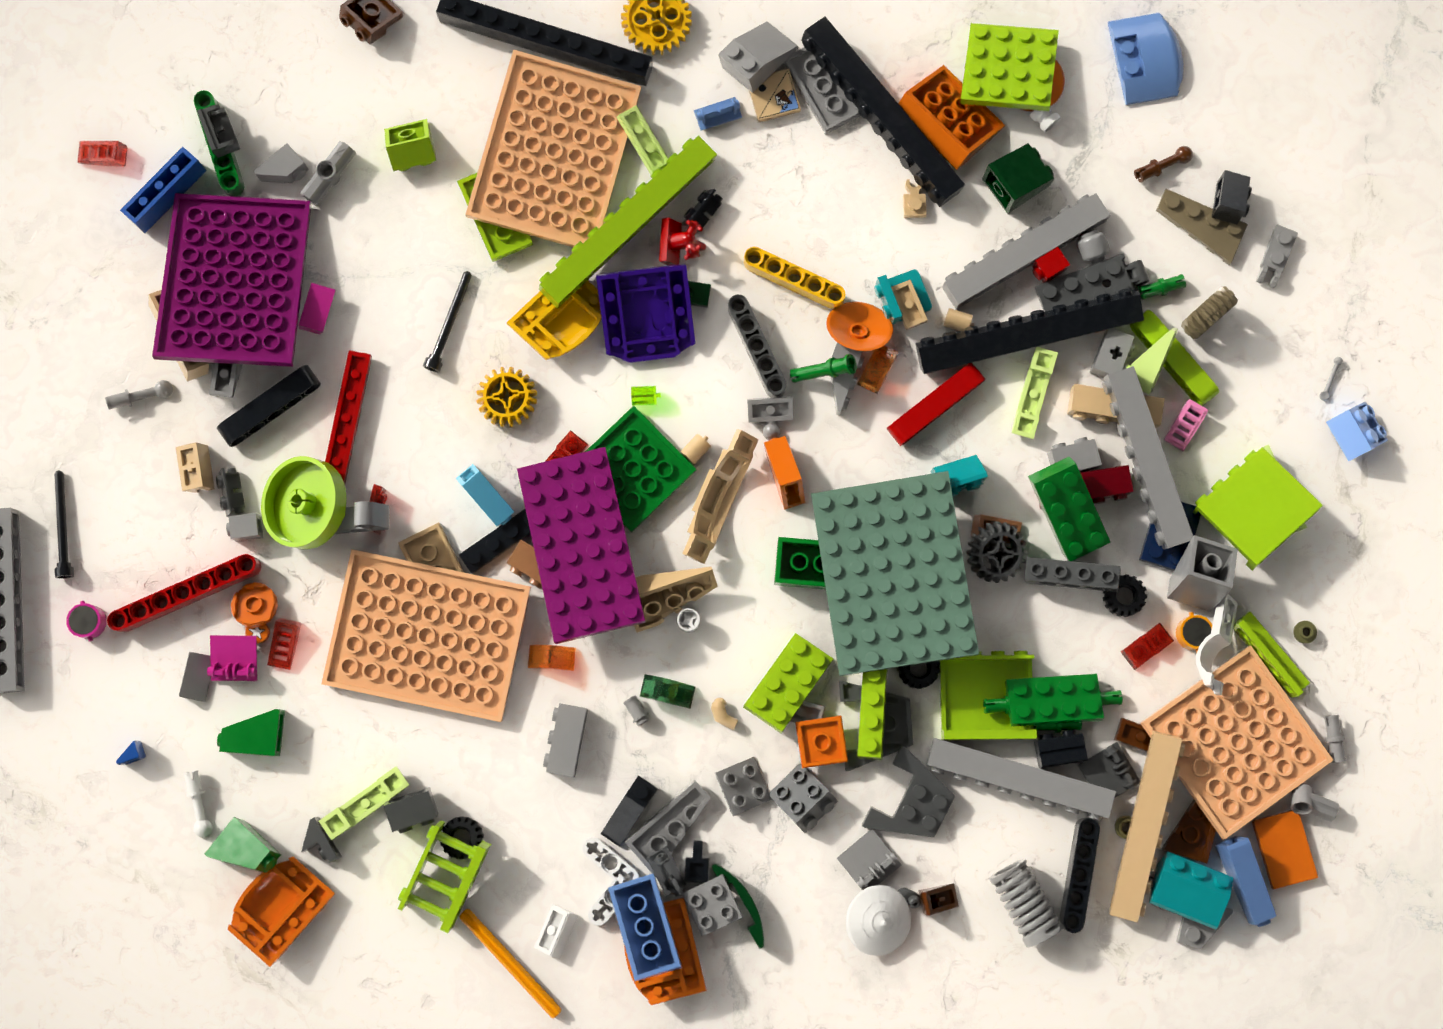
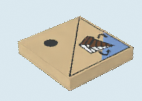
M789 69L774 72L753 93L749 90L758 123L801 111Z

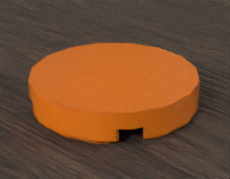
M249 583L241 587L242 589L238 593L234 594L231 602V612L243 626L250 628L261 627L270 622L275 616L278 608L277 597L272 589L265 584Z

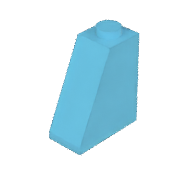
M474 464L456 478L496 526L504 525L512 518L511 514L514 513L512 508Z

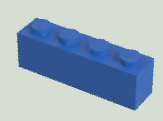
M182 146L120 211L142 232L146 233L174 205L175 193L184 194L207 170L198 159Z

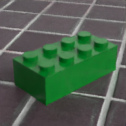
M1070 456L1028 476L1061 552L1068 561L1076 560L1111 543L1077 464Z
M778 537L774 585L826 590L818 540Z

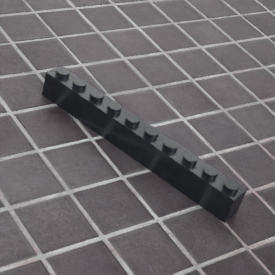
M440 0L436 10L439 22L643 86H647L653 68L652 56L472 0Z
M826 16L808 27L801 38L804 48L815 56L818 65L824 68L829 73L833 83L839 85L844 91L847 100L853 102L858 108L859 114L868 120L872 125L873 131L882 137L886 142L887 148L900 159L901 165L908 169L914 176L916 183L926 190L930 200L941 207L959 194L965 186L964 182Z
M1131 288L1119 290L1118 294H1101L1096 297L1097 299L1090 301L1081 299L1075 301L1073 305H1056L1052 307L1053 310L1045 312L1044 310H1036L1031 312L1029 316L1022 317L1021 315L1009 317L1008 321H991L986 324L987 326L980 328L970 326L965 328L963 332L956 333L951 331L942 334L943 337L935 339L934 337L923 338L920 340L921 342L915 343L920 369L924 374L1144 321L1140 294Z

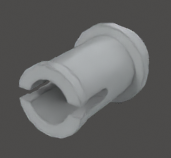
M636 695L623 703L634 719L632 722L636 723L637 726L649 720V712H645Z

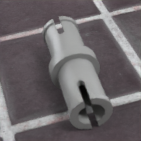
M1339 715L1324 716L1327 731L1325 740L1329 743L1330 756L1333 759L1331 763L1345 762L1343 746L1345 737L1341 733Z

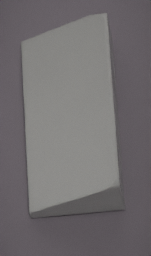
M189 652L179 697L206 701L211 676L207 675V668L211 667L209 655Z

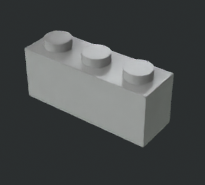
M559 703L558 708H554L552 721L556 722L554 731L550 730L548 736V744H551L550 753L545 754L543 767H547L546 772L575 777L588 713L587 708Z

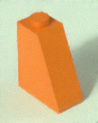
M786 436L764 442L766 456L784 510L806 503L802 478Z

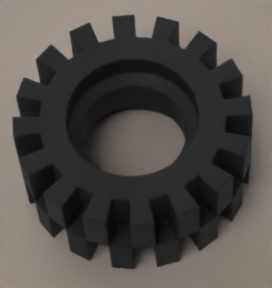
M1127 574L1120 575L1119 588H1129L1133 593V600L1130 604H1121L1117 600V592L1103 591L1104 597L1102 598L1106 602L1105 607L1109 608L1112 614L1115 613L1119 617H1128L1140 612L1142 607L1145 606V599L1147 598V594H1145L1146 587L1141 585L1143 583L1141 580L1138 581L1137 577H1131Z
M940 662L926 663L928 669L922 677L914 676L910 671V666L897 667V671H899V677L905 685L907 684L911 688L922 689L932 685L937 680L940 673Z
M469 817L453 818L442 828L443 833L452 837L458 829L467 830L471 836L468 845L472 847L474 845L478 846L484 838L482 827L477 824L476 820H472ZM440 842L444 848L443 851L449 854V857L459 860L469 857V855Z

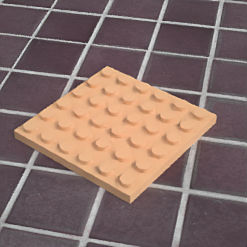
M1251 645L1212 671L1214 678L1224 684L1222 695L1216 696L1213 690L1206 687L1201 679L1140 723L1150 738L1153 730L1182 738L1185 750L1183 757H1178L1176 766L1180 767L1178 777L1222 840L1227 839L1333 761L1330 754Z

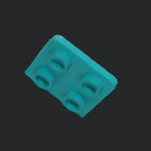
M916 269L889 279L886 275L877 278L874 290L877 297L882 300L884 305L882 309L886 319L890 318L892 325L902 321V313L891 288L895 285L911 279L924 312L926 313L932 309L931 301L921 276Z

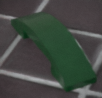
M715 863L712 865V868L717 877L723 874L727 884H733L753 918L754 923L747 928L759 949L763 948L764 934L762 922L751 895L732 873Z

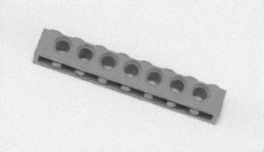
M10 507L0 508V528L3 529V534L0 537V551L3 550L4 553L3 558L0 560V574L2 572L4 574V580L0 583V597L2 595L5 597L4 604L0 606V620L4 618L6 621L5 626L0 629V644L2 641L6 642V649L3 652L0 651V668L4 663L7 666L5 674L2 675L0 672V693L25 691L19 510Z

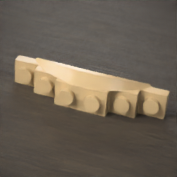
M737 429L728 450L723 449L715 469H709L692 508L695 515L687 531L691 535L682 553L683 555L705 564L710 550L716 544L733 500L752 461L753 452L759 439L743 430Z

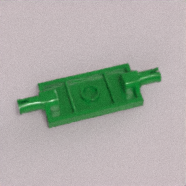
M1097 674L1006 679V696L999 699H984L983 707H986L984 709L985 714L997 712L1008 714L1012 727L1102 721L1104 719L1102 706L1122 705L1123 698L1119 697V695H1122L1120 690L1101 692Z

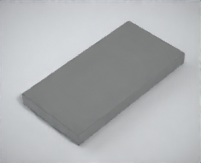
M803 47L794 52L784 62L825 135L861 116L858 108L853 102L847 100L844 91L839 85L833 83L829 73L818 65L815 56Z

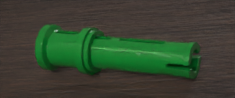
M846 354L843 358L836 359L832 357L824 363L793 368L790 370V378L796 377L792 379V382L797 383L824 376L836 378L839 374L844 373L851 375L857 370L856 359L852 354Z

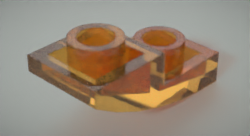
M885 345L874 350L857 385L878 394L899 352Z

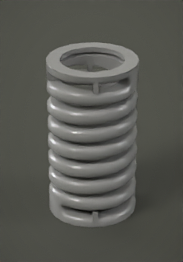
M1021 859L997 871L989 877L992 885L997 887L995 889L997 894H1001L1019 885L1001 895L1000 900L1001 902L1010 900L1004 905V908L1011 910L1009 912L1010 918L1017 917L1014 919L1013 924L1020 926L1017 931L1023 935L1022 940L1028 948L1048 940L1059 933L1064 927L1057 923L1059 918L1053 914L1054 909L1049 906V900L1044 898L1045 893L1043 890H1040V884L1036 882V876L1031 874L1032 869L1026 865L1027 860Z

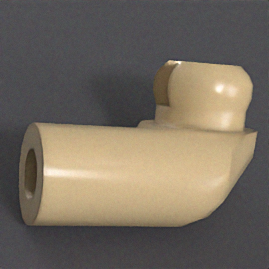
M716 698L711 705L715 721L734 730L738 720L727 715L726 701L723 698Z

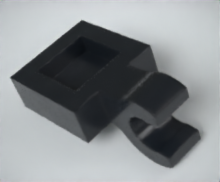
M694 840L693 857H686L684 881H708L709 858H702L703 841Z

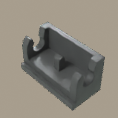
M219 104L202 110H197L210 148L217 158L240 150L225 108H220Z

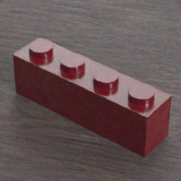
M1129 465L1081 473L1094 505L1105 503V499L1114 498V501L1128 499L1127 495L1134 492Z

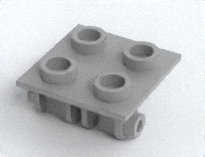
M754 757L715 773L732 816L772 800Z
M873 829L869 830L837 857L838 861L862 890L879 885L902 865Z
M723 874L701 885H697L682 894L701 936L743 918Z

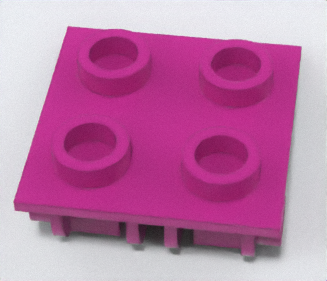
M210 635L211 667L207 668V675L211 676V681H258L257 636Z

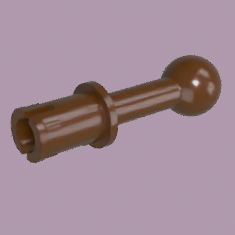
M1181 146L1174 155L1159 162L1153 159L1149 164L1135 169L1134 176L1140 183L1153 176L1158 177L1162 174L1163 169L1175 163H1188L1193 157V152L1190 147Z

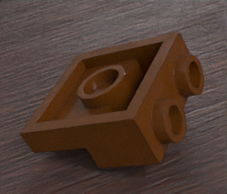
M347 0L340 5L339 18L341 23L345 27L350 26L353 28L357 38L362 42L366 40L370 45L384 36L387 28L403 17V11L391 0Z

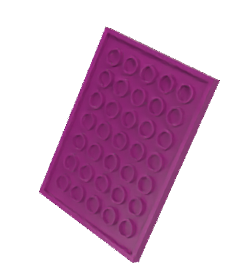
M175 193L152 353L153 359L293 367L311 202L304 200Z

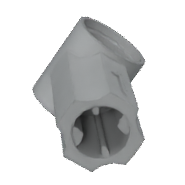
M1300 784L1292 790L1291 809L1294 813L1299 815L1311 813L1330 822L1336 818L1339 811L1338 803L1313 793V788L1307 784Z

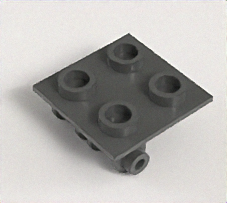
M1118 742L1090 757L1088 761L1078 764L1088 783L1116 791L1115 798L1127 790L1136 788L1137 784L1140 783L1139 777Z

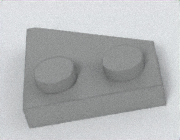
M1225 909L1217 929L1182 916L1176 942L1201 949L1230 917L1233 909Z

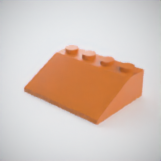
M943 65L906 91L898 104L935 149L957 170L1005 127V124L986 106L961 104L963 83Z

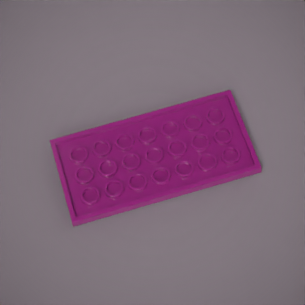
M602 447L517 468L554 643L559 644L645 623V616L606 448Z

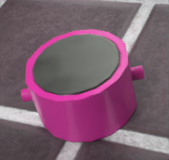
M80 601V604L75 605L68 612L66 625L73 635L88 639L90 642L93 641V638L100 636L105 630L107 617L101 608L85 603V601Z

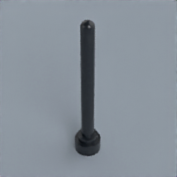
M465 271L462 275L433 353L425 358L423 367L436 373H439L443 364L440 357L472 275L469 271Z
M58 470L54 474L59 563H57L54 571L55 578L66 579L74 577V567H71V563L68 561L64 473Z

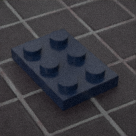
M1181 502L1194 536L1196 535L1201 513L1194 514L1193 511L1196 506ZM1149 523L1139 560L1174 571L1189 542L1163 549L1162 545L1159 546L1156 541L1155 533L1157 531L1155 525Z

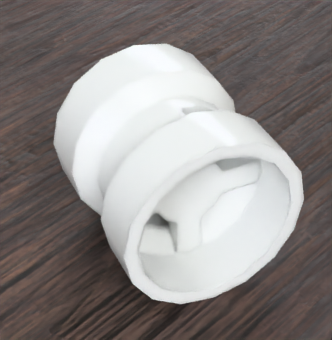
M1051 106L1050 111L1034 110L1030 114L1034 121L1040 123V128L1044 133L1061 119L1056 112L1052 113Z
M686 608L679 612L677 623L682 631L691 633L698 629L700 617L695 610Z

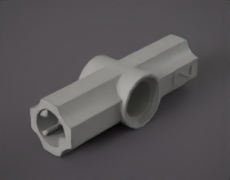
M339 141L328 157L317 165L316 173L300 194L317 206L331 186L339 182L340 174L356 155V152L346 143ZM327 170H333L330 176H324Z

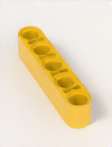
M750 247L746 250L744 266L748 271L830 309L840 307L844 303L846 294L842 286L761 248ZM750 256H757L760 261L758 263H751L748 258ZM771 265H777L780 271L772 273L768 268ZM796 274L800 277V280L792 282L788 277ZM813 283L818 284L820 290L817 292L811 291L809 285ZM831 293H837L840 295L841 299L838 301H832L829 298V295Z

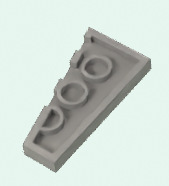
M694 780L630 836L625 843L648 870L654 874L647 857L665 846L668 847L672 855L674 849L682 841L692 823L695 822L711 798Z

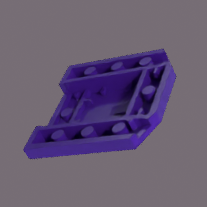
M686 264L596 275L607 355L615 356L630 363L676 357L688 347L696 344Z

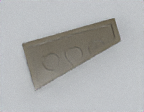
M1165 189L1156 209L1159 214L1175 226L1181 227L1188 232L1189 236L1195 241L1197 239L1204 244L1211 253H1216L1224 259L1223 262L1228 265L1232 263L1248 225L1243 221H1239L1236 225L1212 218V208L1168 189Z

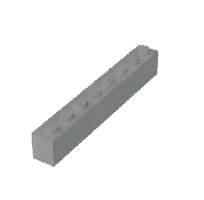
M1097 193L1090 197L1088 194L1077 200L1078 204L1073 207L1069 205L1058 212L1059 215L1053 219L1051 216L1045 218L1039 223L1040 226L1034 230L1032 227L1026 229L1020 234V238L1015 241L1013 238L1009 239L1001 245L1002 248L995 252L993 249L983 255L984 259L976 263L974 260L964 267L965 270L959 274L953 272L948 275L942 288L954 308L962 307L1033 265L1035 260L1054 248L1059 247L1060 249L1079 238L1080 235L1105 223L1110 217V213Z
M1132 366L1103 377V389L1106 395L1109 394L1112 401L1110 409L1113 416H1117L1119 435L1121 438L1124 437L1127 445L1125 446L1128 459H1132L1134 478L1136 481L1139 480L1142 488L1140 489L1141 498L1144 503L1147 502L1149 521L1155 525L1157 531L1155 533L1156 541L1159 546L1162 545L1163 549L1189 542L1193 534L1135 368Z
M933 738L926 763L931 766L930 771L944 774L945 770L953 772L954 778L966 781L967 777L976 779L975 784L984 787L994 784L998 786V791L1011 794L1012 790L1021 792L1020 797L1034 801V797L1043 799L1042 804L1055 808L1057 803L1065 805L1066 811L1079 814V811L1082 810L1088 812L1089 818L1099 821L1102 820V817L1109 818L1116 794L1114 790L937 738Z

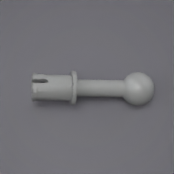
M161 380L155 384V387L132 393L125 389V392L105 397L109 410L127 405L132 407L133 401L153 396L167 398L172 394L173 387L170 382Z

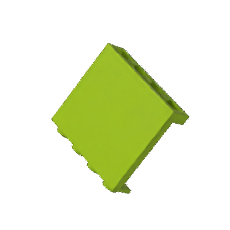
M1263 447L1257 452L1252 450L1244 458L1246 462L1242 466L1235 465L1227 473L1229 477L1225 481L1222 479L1217 481L1211 489L1213 491L1208 496L1203 494L1195 502L1197 506L1193 511L1194 514L1200 512L1248 560L1246 565L1252 571L1323 506Z
M979 651V655L939 661L941 740L1037 739V729H1034V725L1011 727L1008 714H1005V712L985 714L984 709L986 707H983L984 699H999L1006 696V679L1033 678L1032 659H1034V655H1028V651H1014V655H1005V651H991V655H982V651Z

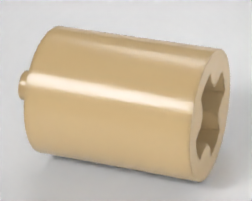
M949 308L943 326L963 332L965 328L974 326L975 323H971L973 315Z
M696 434L680 453L690 463L695 465L711 447L707 442L709 438L706 435L703 438Z

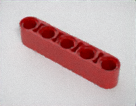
M973 363L967 364L888 426L887 431L900 447L976 389L986 378Z

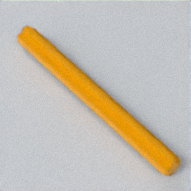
M466 909L460 914L459 918L545 1012L551 1018H555L562 1011L561 1007L470 909Z

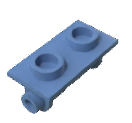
M735 97L694 110L700 131L742 118L739 109L740 104Z

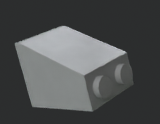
M1194 535L1170 578L1167 598L1211 612L1233 589L1238 549Z

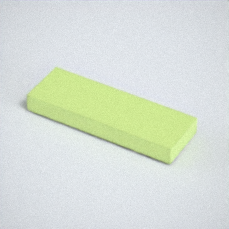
M637 105L617 116L619 123L650 175L659 167L661 169L667 165L666 161L668 158Z

